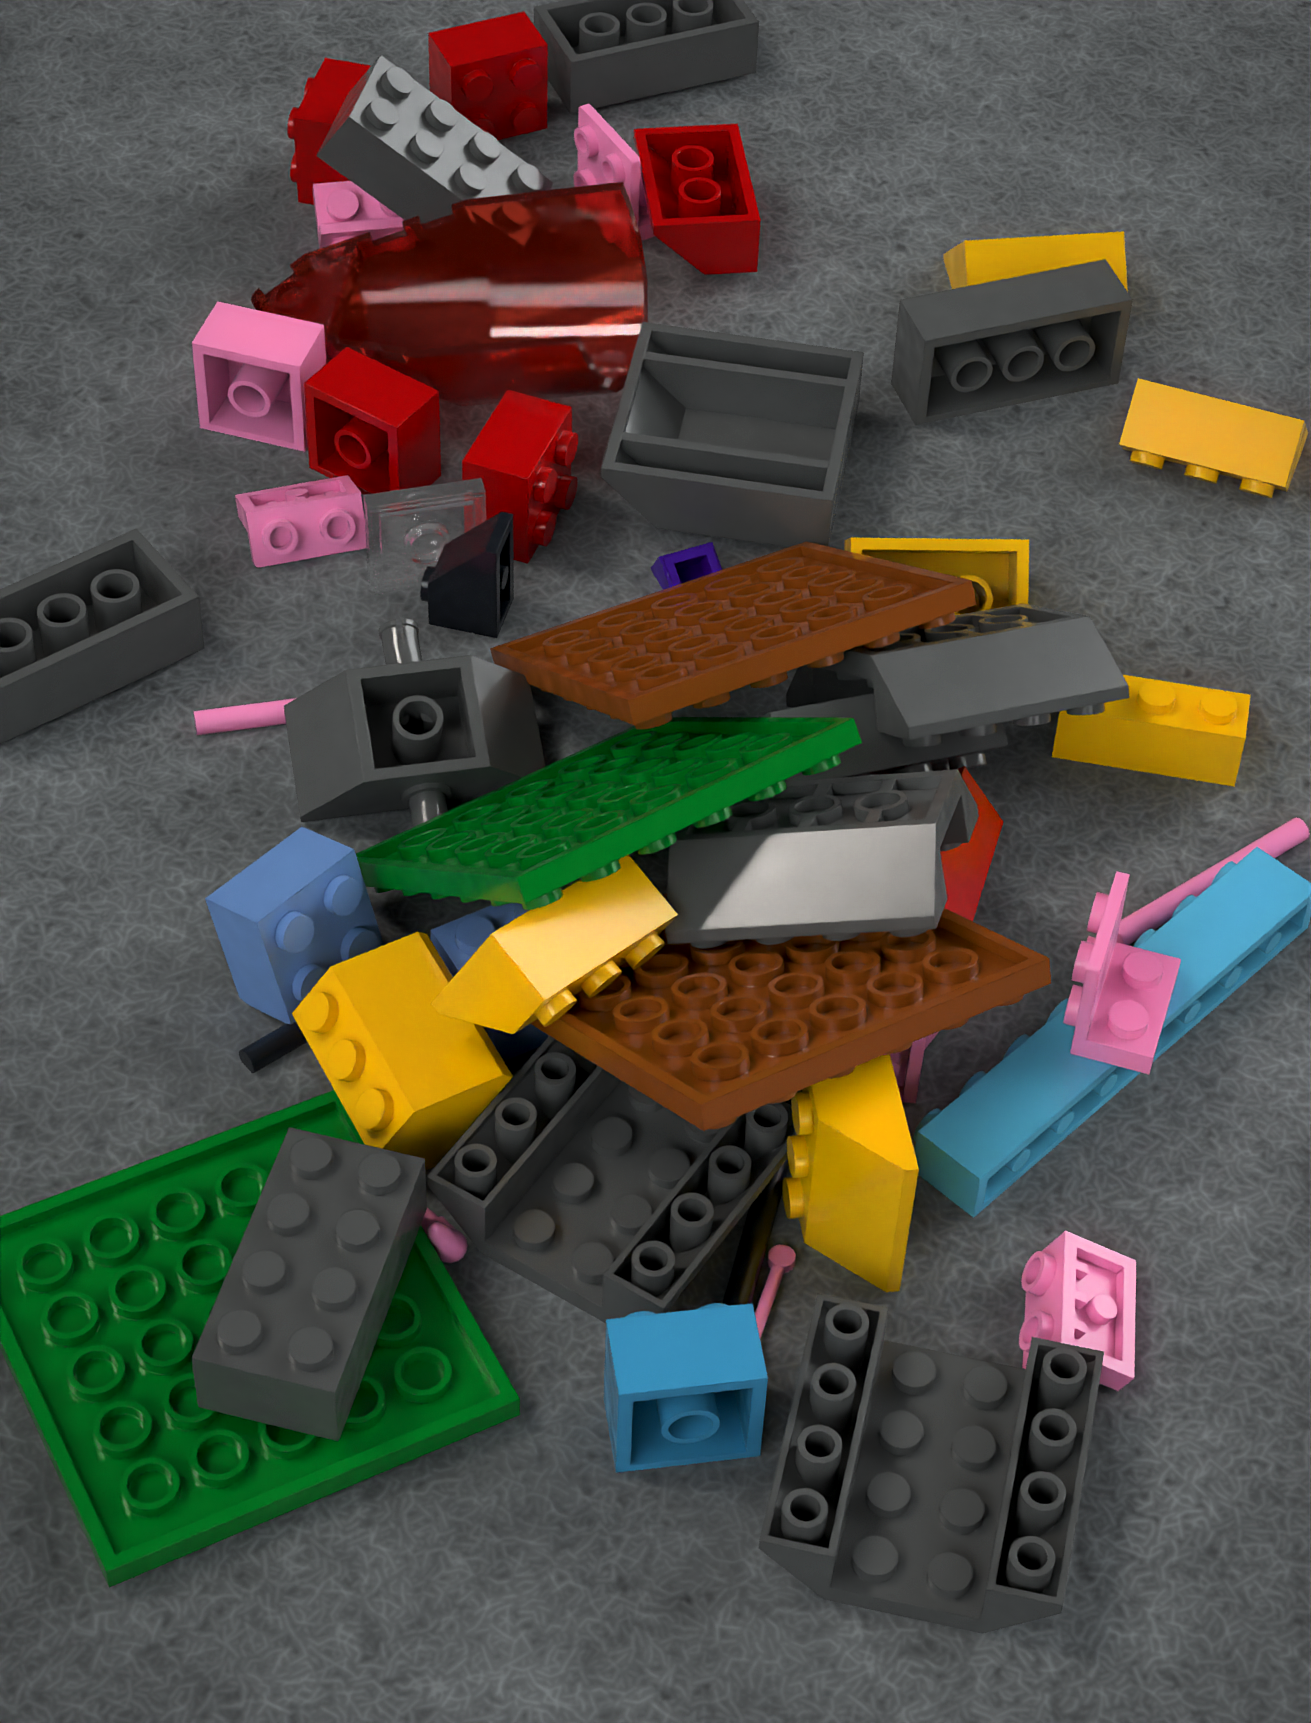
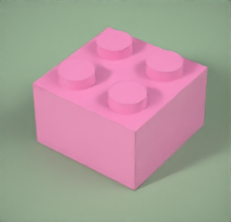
M217 301L192 341L200 428L305 452L308 448L304 382L326 365L324 325Z

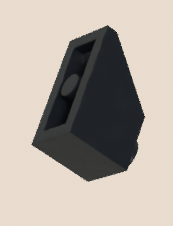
M500 512L445 544L436 566H428L426 568L421 583L420 597L422 601L428 602L430 625L493 638L498 637L514 599L513 514Z

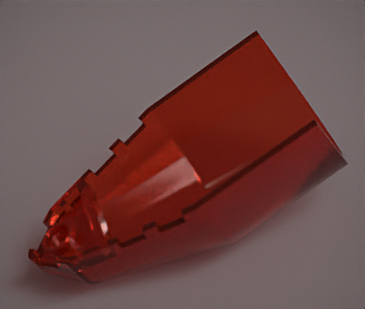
M623 182L466 199L451 204L453 214L423 224L420 217L416 216L402 221L404 228L402 231L373 240L370 232L305 253L289 265L293 271L292 275L265 295L258 288L251 296V302L255 310L323 324L326 364L348 347L438 390L439 401L457 406L499 403L507 389L541 399L617 393L624 389L642 322L648 323V279L642 239Z

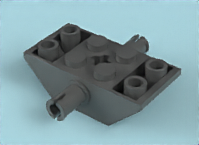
M396 619L384 623L378 631L382 640L386 665L346 669L284 705L301 822L410 809L412 826L415 827L448 812L447 804L472 801L544 768L545 762L531 686L528 684L525 675L472 655L422 661L417 622L411 619H402V642L399 641Z

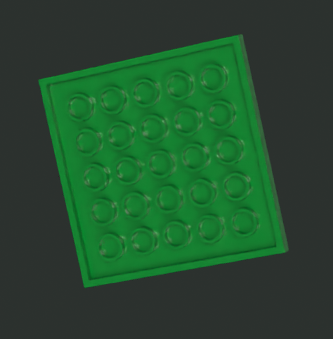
M673 717L670 722L654 728L636 729L633 726L356 853L365 886L374 887L376 893L401 890L403 896L428 893L432 899L456 896L460 897L462 903L483 899L490 900L492 906L519 903L522 904L524 910L536 909L560 899L563 896L561 887L579 878L582 882H590L615 873L621 868L618 860L635 851L640 855H644L673 845L677 841L675 832L693 824L695 828L706 827L729 818L733 814L730 806L746 798L749 801H759L783 792L787 789L785 780L800 772L803 775H813L837 766L841 762L839 754L861 744L862 741L854 718Z
M335 1090L0 1216V1349L109 1587L520 1415L519 1396L422 1226L419 1228L339 1441L198 1407L192 1356L289 1127L364 1144Z

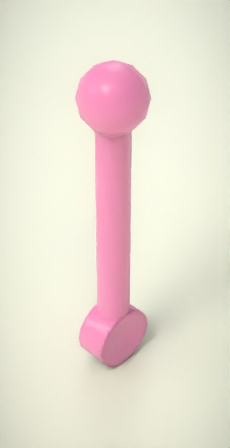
M775 1245L768 1252L767 1263L771 1270L755 1311L760 1339L784 1273L789 1272L795 1266L796 1254L787 1245Z

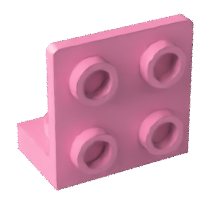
M590 104L579 106L578 128L574 131L575 145L578 150V170L574 173V186L579 198L584 202L589 201L600 213L606 228L610 231L616 230L628 245L654 237L640 172L639 156Z
M1116 871L1109 895L1100 892L1096 893L1087 931L1097 935L1096 938L1088 936L1087 941H1081L1071 980L1083 983V987L1073 984L1063 1024L1075 1027L1070 1054L1149 1075L1178 976L1181 959L1116 942L1130 874Z

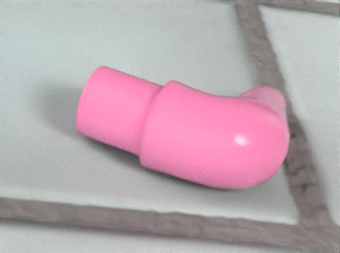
M427 1207L421 1226L438 1256L445 1263L459 1261L467 1252L468 1245L465 1236L455 1229L444 1217H438Z

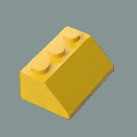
M1124 231L965 240L943 254L952 289L1106 259L1128 292Z
M1138 378L1119 445L1124 450L1132 452L1130 462L1162 470L1165 460L1186 466L1184 475L1187 477L1217 484L1220 474L1241 480L1239 487L1241 491L1272 498L1274 489L1288 491L1307 439L1308 430L1305 421Z
M851 537L845 540V551L972 580L977 605L954 612L955 615L1017 604H1028L1029 539Z
M1123 675L1129 686V698L1105 702V711L1098 714L1070 715L1067 714V710L1059 711L1052 757L1235 787L1246 739L1251 695Z
M627 855L618 860L621 868L615 873L590 882H582L580 879L563 889V896L557 901L540 908L531 909L491 933L432 1001L431 1005L440 1015L509 1034L517 1033L537 1019L544 1027H547L576 1004L577 999L574 995L583 990L591 998L610 985L622 973L619 966L626 961L634 970L652 958L665 945L659 934L678 914L630 855Z
M415 932L330 966L292 1012V1015L364 1144L425 1158V1170H428L438 1164L513 1076L483 1026L440 1015L431 1005L432 1001L451 981L453 976L429 936L422 932Z
M885 1054L856 1066L852 1073L844 1077L825 1079L804 1088L802 1092H797L791 1099L792 1118L797 1135L788 1136L787 1157L792 1177L783 1178L782 1189L786 1216L788 1219L799 1218L805 1244L884 1292L900 1291L919 1167L890 1054Z

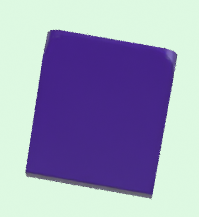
M713 542L660 556L651 566V571L663 590L722 570Z

